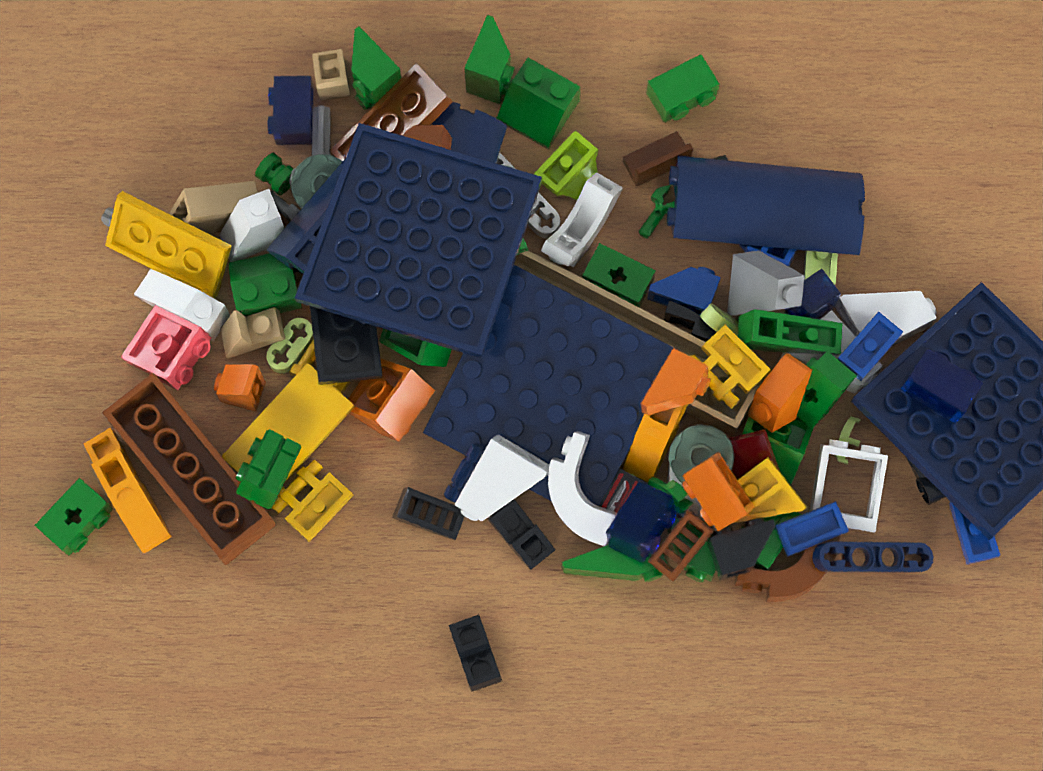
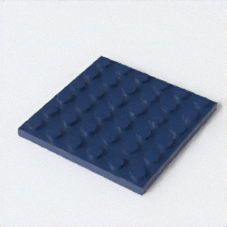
M359 123L295 296L296 302L482 358L542 183V177Z
M514 265L483 357L478 358L463 353L423 433L463 455L466 454L468 448L473 443L479 444L486 449L490 440L499 434L549 465L553 458L565 461L566 456L561 453L567 436L573 437V433L577 431L588 434L590 437L579 468V484L584 495L592 503L599 506L621 468L644 416L641 402L674 347ZM547 475L530 487L529 490L552 501Z
M981 282L857 393L851 402L990 540L1043 490V341Z

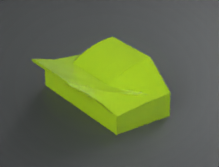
M575 130L540 166L534 175L541 176V184L556 196L565 195L578 200L586 181L595 173H598L596 164L598 149Z

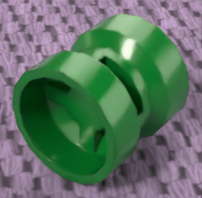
M270 153L258 165L255 177L262 183H269L272 191L281 196L291 188L290 175L294 168L284 165L282 158L276 153Z

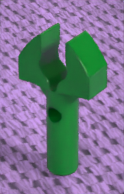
M671 185L659 187L652 194L651 201L655 203V209L638 231L641 237L649 238L662 218L667 215L668 208H674L675 200L663 205V198L670 191Z
M657 477L649 479L648 487L667 498L678 513H684L693 505L692 501L685 498L688 494L678 482L671 480L667 484Z

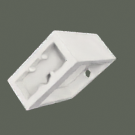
M829 439V445L820 444L810 511L821 506L829 454L875 461L866 516L841 512L847 528L875 533L888 455L880 454V447L861 444V450L848 449L849 442Z

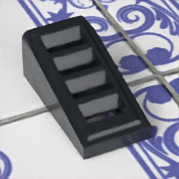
M406 487L401 493L393 518L456 540L465 516L460 512L461 509L453 504ZM412 498L416 500L412 514L409 515L406 512ZM423 504H429L424 519H419ZM437 507L441 511L436 525H434L431 521ZM449 511L454 514L447 530L443 528Z

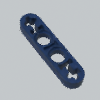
M827 542L815 547L812 559L815 567L822 572L916 573L927 571L933 564L934 556L930 547L924 543ZM856 548L861 549L865 555V562L862 566H857L853 562L852 554ZM886 548L891 550L894 555V562L890 567L886 566L881 558L882 552ZM824 553L842 554V560H825ZM904 555H921V561H904Z

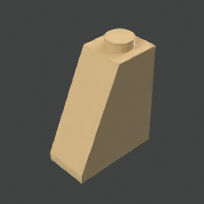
M255 181L185 188L169 214L208 234L222 231L239 200L259 192H257Z

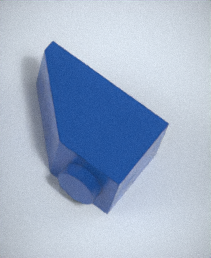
M689 267L651 284L647 299L668 306L669 301H672L701 315L707 306L713 302L721 277L716 276L714 271L705 267H698V269Z

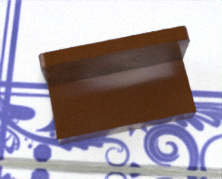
M676 131L623 156V163L637 187L669 172L671 166L676 167L677 156L692 157L693 147L691 143L685 145L680 134Z

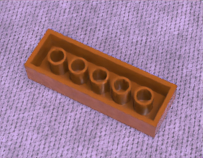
M154 373L102 412L225 566L276 526L271 516L262 506L256 504L253 500L250 501L237 495L236 490L240 481L235 480L236 473Z

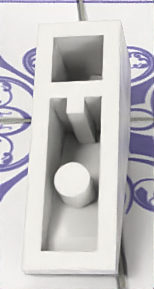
M150 269L134 293L137 298L153 307L156 305L200 326L212 338L213 342L221 331L220 328L230 317L223 303L194 287L153 269Z

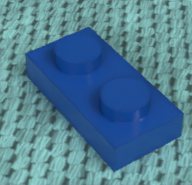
M878 311L838 357V360L856 374L857 379L862 381L899 339L903 331Z
M949 502L966 564L969 565L998 558L1000 552L995 536L988 540Z

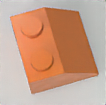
M381 359L382 378L361 380L348 398L355 405L349 414L381 435L400 442L403 436L409 432L418 414L427 406L435 390L412 369Z
M720 452L712 455L682 475L685 479L682 485L691 499L697 498L703 507L700 513L709 527L714 525L717 531L748 515L754 508L751 500Z

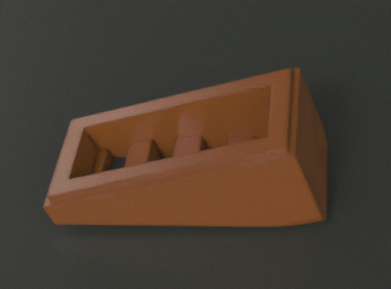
M688 510L648 562L674 582L713 532H715V529L709 527L692 510ZM688 522L703 533L700 538L685 527ZM680 532L694 543L692 548L677 538ZM673 543L687 555L682 559L669 548L670 544ZM663 553L678 564L675 569L660 558Z

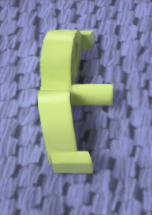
M851 416L845 423L838 441L849 442V444L859 447L860 440L850 438L849 436L855 423H859L861 419ZM835 455L838 462L848 464L845 456Z

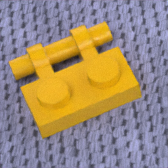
M726 324L702 345L701 349L709 356L704 362L695 354L691 356L708 366V378L711 379L709 387L714 391L713 396L719 402L723 401L730 409L740 401L732 392L737 385L748 394L771 371ZM716 365L729 376L724 383L711 371Z
M315 459L306 468L303 466L296 473L298 475L297 478L286 489L283 487L280 490L272 506V509L279 514L288 505L292 511L285 520L308 542L353 497V493L330 472L319 481L315 476L323 467ZM306 485H309L313 490L299 502L295 497Z

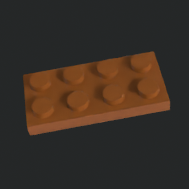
M416 63L330 151L336 158L344 161L359 123L403 135L413 125H431L453 101Z

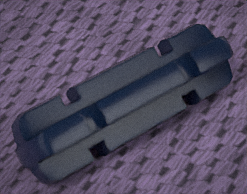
M473 443L468 448L465 454L467 457L462 459L451 479L453 483H450L444 492V496L448 500L456 503L485 451V448L481 445Z

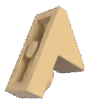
M342 49L312 54L316 87L320 100L349 96L350 91Z
M275 307L247 317L238 310H235L220 328L225 356L228 359L285 340L280 311Z

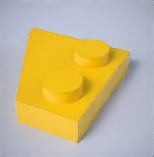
M769 457L738 479L754 508L748 515L737 520L735 523L790 512H799L807 508Z

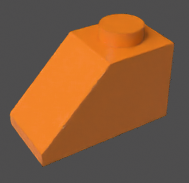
M673 348L641 402L642 413L651 415L693 403L697 394L703 396L711 381L708 378V366Z
M789 353L785 354L756 390L748 416L771 433L794 421L806 391L812 369Z
M225 365L223 373H218L216 377L214 391L217 392L216 395L222 403L257 412L266 382L259 367L256 365Z

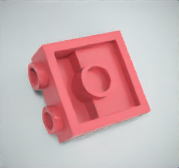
M155 305L121 358L128 364L150 375L154 373L162 383L179 390L182 384L185 385L192 379V368L197 360L204 358L209 353L210 340L212 338L200 326Z

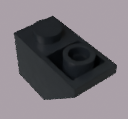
M757 518L746 522L745 528L733 531L732 527H725L713 532L714 537L709 539L708 546L719 581L751 572L775 527L774 520L764 522L763 518Z

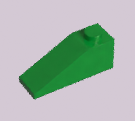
M753 309L739 316L738 337L753 350L822 355L828 351L832 355H840L843 323Z
M654 528L563 561L562 570L564 574L631 581L643 578L645 582H650L663 576L658 569L648 562L660 544ZM662 554L660 558L667 563L664 554Z

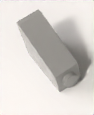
M759 250L733 254L727 314L739 315L753 309L772 311L801 306L805 275Z

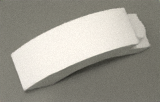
M595 173L586 181L567 219L545 241L541 251L557 264L574 267L589 249L603 227L623 187Z
M577 431L573 433V437L567 436L561 453L566 456L565 461L558 458L551 459L548 474L550 497L559 517L573 532L593 543L606 546L609 544L619 513L595 505L582 492L579 484V468L590 435Z

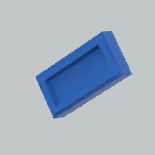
M836 501L775 525L787 557L849 532Z

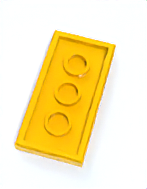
M124 191L120 192L116 197L105 246L157 272L194 287L214 299L219 294L232 245Z
M307 363L228 448L222 457L238 472L243 461L250 464L253 457L248 455V452L255 438L262 439L265 432L270 429L282 435L285 439L288 438L301 444L302 447L285 480L286 482L354 409L355 405L332 384L319 385L317 370Z

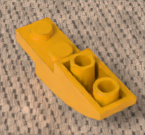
M688 404L651 415L644 414L630 447L623 470L646 482L650 478L656 477L680 427L678 425Z
M110 427L85 442L84 446L93 462L91 466L140 550L145 554L171 538L172 536L147 487L138 477L116 432Z

